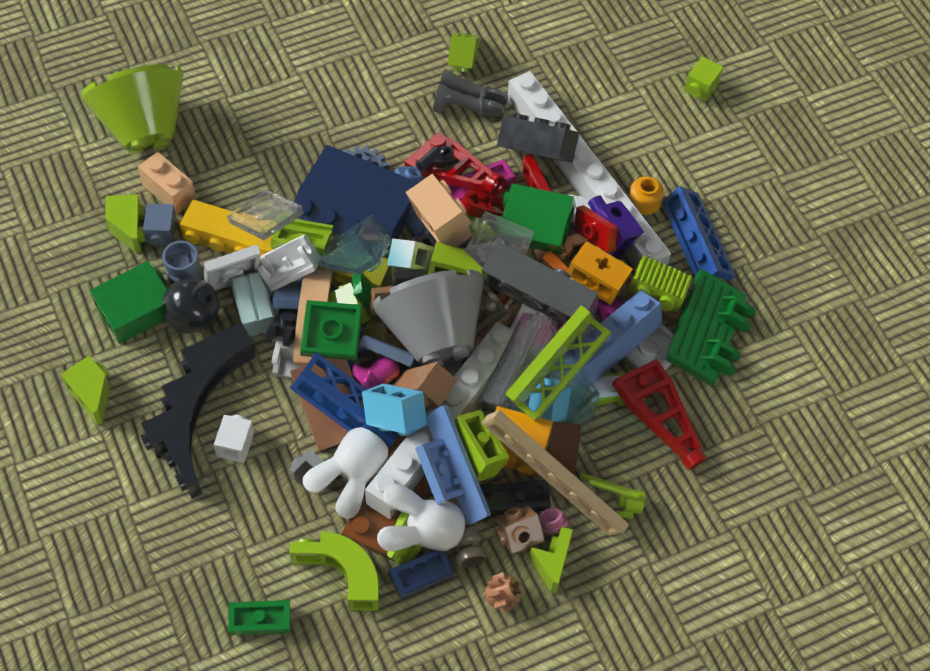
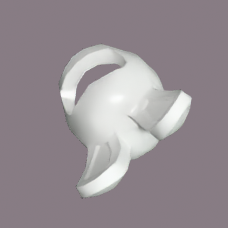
M362 427L354 428L345 435L331 459L315 466L305 474L303 485L310 493H319L338 475H341L348 482L336 502V512L340 517L346 519L353 518L360 510L366 483L388 461V447L381 438L370 430Z
M392 484L385 489L383 499L386 505L408 513L409 517L407 520L408 526H387L380 530L377 540L382 549L397 551L418 544L433 550L447 551L458 545L465 530V518L462 510L451 501L437 504L435 500H423L416 493L400 484Z

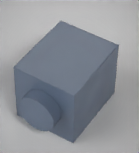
M147 204L143 226L147 245L161 247L174 242L177 224L174 204Z

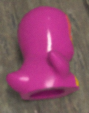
M386 356L376 360L370 367H361L355 363L352 368L354 380L367 390L383 383L389 384L398 378L400 374L398 363Z

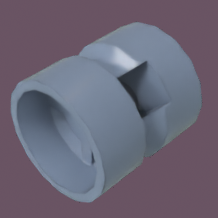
M175 241L164 249L162 260L170 285L190 277L202 279L198 251L193 244L187 241Z

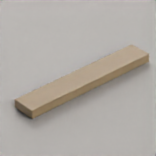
M501 410L485 417L482 421L484 427L608 536L625 532L629 524Z

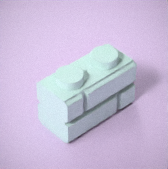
M259 272L249 274L247 277L232 278L231 285L240 320L250 337L260 333H267L269 325L279 312L278 309L273 308V304L270 301V297L274 296L273 291L269 290L268 284Z

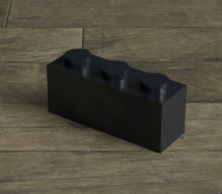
M514 113V118L503 116L497 146L573 163L580 132L570 130V124L556 121L555 126L549 125L550 120L535 117L534 122L529 121L530 116Z

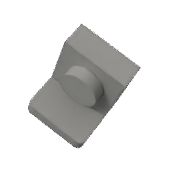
M309 449L304 455H298L291 463L290 474L292 479L298 482L310 469L325 461ZM335 478L327 486V488H330L337 481V479Z

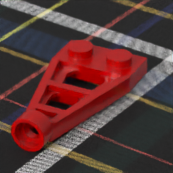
M436 133L404 161L405 167H416V162L432 148L450 146L454 151L453 156L460 162L449 171L437 168L440 164L432 165L424 173L421 172L423 178L433 174L438 181L443 179L445 183L484 193L489 192L493 195L500 194L505 186L504 176L492 172L458 142L439 133ZM469 167L477 171L472 178L460 176Z
M658 359L616 378L611 383L625 405L679 456L688 471L694 469L707 459L700 449L701 445L676 387ZM656 392L661 393L668 405V411L661 415L655 414L645 405L644 398ZM675 418L682 428L683 435L675 438L664 427L663 422Z

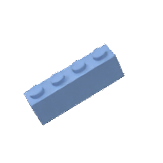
M640 290L600 323L611 332V335L572 380L587 390L661 327L663 323L661 303ZM593 329L583 338V343L595 342L601 333ZM584 348V349H583L584 353H585L589 348ZM579 349L568 350L564 354L565 365L576 364L580 359Z

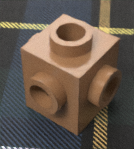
M529 506L511 508L505 511L503 515L496 517L499 527L495 529L497 540L501 546L505 545L511 553L526 552L531 546L545 541L539 517Z

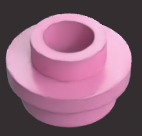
M557 508L546 509L539 516L542 533L558 534L561 527L566 528L568 524L566 515Z

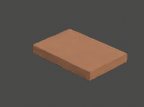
M325 358L354 380L347 360ZM314 364L311 370L320 377H326L325 371ZM306 365L290 370L293 382ZM342 383L336 384L340 392L350 394L348 387ZM299 396L318 451L340 444L349 431ZM359 400L361 407L364 408L362 400Z

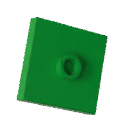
M307 300L300 355L313 357L317 352L323 358L357 361L363 305Z

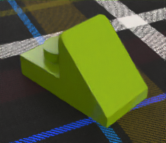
M561 527L559 537L553 535L549 552L537 548L530 549L529 559L550 593L556 594L573 531L565 527Z

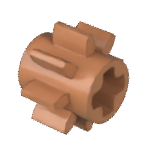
M505 572L493 575V580L487 582L488 585L485 588L487 602L495 609L501 608L502 612L515 609V604L520 602L523 594L519 580L512 575L507 577Z

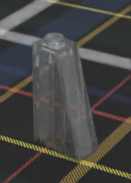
M536 312L535 314L523 313L479 399L492 412H495L496 407L499 406L524 413L508 399L505 393L559 332L550 322L551 318L549 316ZM530 395L523 402L527 407L529 406Z

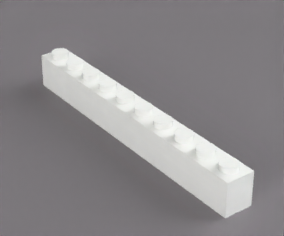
M531 71L509 80L508 101L518 114L530 116L529 121L534 122L535 117L550 120L549 125L555 126L556 121L570 124V130L576 131ZM579 135L573 163L553 159V161L580 196L592 199L595 196L601 195L606 204L621 201L644 231L625 254L635 269L643 255H647V257H651L653 260L656 259L657 262H662V264H667L668 266L671 252Z

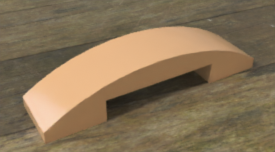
M317 268L316 271L303 277L297 314L293 365H307L312 358L300 355L306 301L328 302L333 269Z

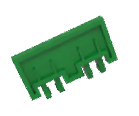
M701 269L696 273L665 360L710 386L716 383L719 372L728 376L734 375L736 367L729 361H739L741 353L729 344L735 329L743 332L750 330L751 323L748 319L755 316V308L745 302L746 295Z

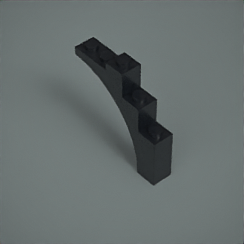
M242 322L182 349L183 361L179 362L184 376L161 386L164 397L160 398V401L166 412L141 423L144 434L140 435L146 450L152 449L157 458L164 456L170 469L176 468L178 475L175 476L176 482L182 492L188 491L191 499L202 494L192 461L193 433L198 416L208 397L220 382L235 369L256 357L254 343Z

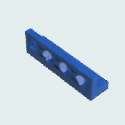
M679 186L662 200V204L694 278L696 273L703 269L715 277L731 281L736 277L735 272L699 193Z
M317 352L290 387L292 391L347 431L360 427L370 430L381 438L388 448L399 435L395 431H380L378 427L366 425L365 411L361 407L359 400H363L362 392L367 389ZM314 364L325 371L326 377H320L311 370ZM342 383L348 387L350 394L340 392L336 384Z

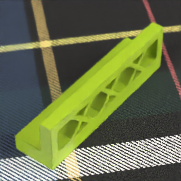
M581 305L505 395L536 422L608 339L611 332L592 317L590 311ZM589 325L601 333L595 342L583 343L582 333ZM579 339V344H574ZM584 348H589V349L584 353L583 349H584ZM579 349L580 359L577 363L564 365L563 355L568 350ZM560 360V366H555ZM560 371L561 381L557 386L545 387V376L549 372ZM541 382V388H536ZM541 393L542 403L533 412L523 402L530 394Z

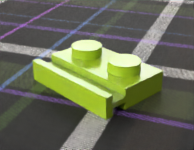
M281 217L280 223L277 225L271 239V248L276 249L306 234L320 256L324 257L330 243V238L333 235V225Z

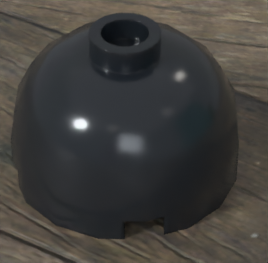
M190 277L173 283L165 291L163 297V305L166 304L168 312L165 314L167 320L175 329L182 333H197L208 328L216 320L220 309L216 290L211 284L199 278Z

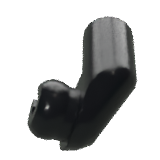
M450 146L434 147L416 162V167L420 172L424 173L432 165L447 164L452 161L454 151Z

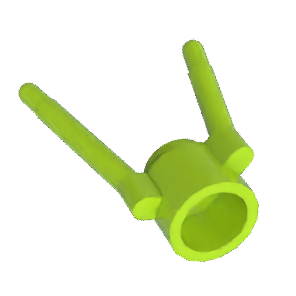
M580 473V477L589 480L590 485L620 495L618 507L623 508V511L616 512L620 517L633 519L634 513L642 514L645 492L626 488L586 473Z

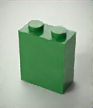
M512 183L510 192L506 191L503 198V207H505L503 216H499L496 222V231L500 240H504L506 243L547 252L552 251L553 253L563 255L576 208L574 196Z
M149 261L89 290L94 305L119 344L167 320L165 316L168 313L166 304L163 305V297L167 290L163 284L165 279L160 269H154Z

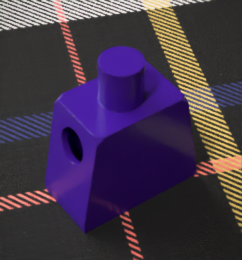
M601 195L595 196L588 201L590 209L618 226L616 249L608 254L616 259H620L640 238L644 231L621 201L606 204Z

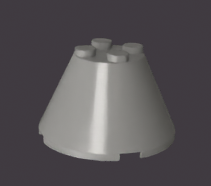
M468 269V275H457L456 270H448L403 282L390 288L391 295L382 299V295H379L373 302L374 311L419 364L427 365L438 362L443 366V362L454 359V362L466 360L470 357L469 352L474 346L484 284L483 276L479 271Z

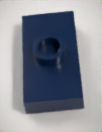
M435 550L390 569L388 575L402 600L454 577L455 571L445 552Z

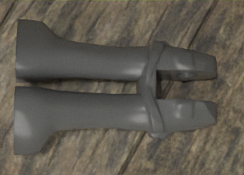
M444 70L437 89L433 111L442 113L448 105L452 104L477 112L482 117L502 118L505 111L504 105L508 101V95L488 85L486 87L476 85L456 76L451 71ZM457 91H461V92H464V93H468V94H471V95L476 96V97H478V98H474V97L465 95V94L460 93V92H457Z

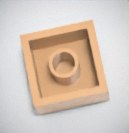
M431 174L408 190L406 194L418 218L438 243L457 247L473 236L469 228L472 222L466 215L467 211L458 198L454 200L451 196L452 192L443 179L438 181Z

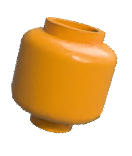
M639 177L631 185L629 199L642 215H650L657 212L661 207L664 188L653 177Z

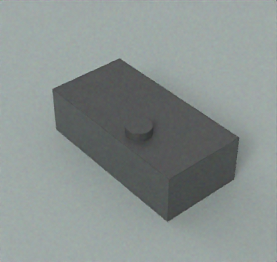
M499 241L481 269L485 285L561 325L566 323L581 305L590 311L592 317L598 308V293L570 279L569 273L560 268L553 270Z

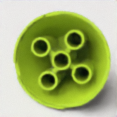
M168 64L131 68L108 75V81L98 86L96 82L89 84L82 90L81 97L87 107L121 146L128 150L129 155L139 154L144 151V148L152 146L154 150L162 149L169 146L168 141L172 140L175 134L184 74L181 67L175 66L176 70L169 69Z

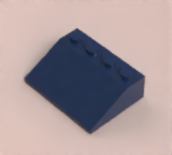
M326 145L300 186L289 214L305 221L333 225V233L389 256L392 238L399 239L412 208L406 192L419 182Z

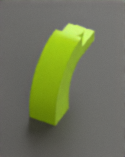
M321 531L320 542H315L311 539H300L297 542H290L289 554L291 564L327 565L337 569L344 575L348 582V610L379 611V587L376 569L368 554L357 543L343 535Z

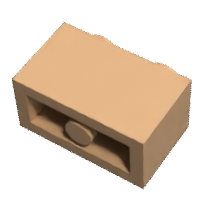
M158 151L138 166L142 185L164 204H174L176 215L189 206L192 200H196L193 181Z

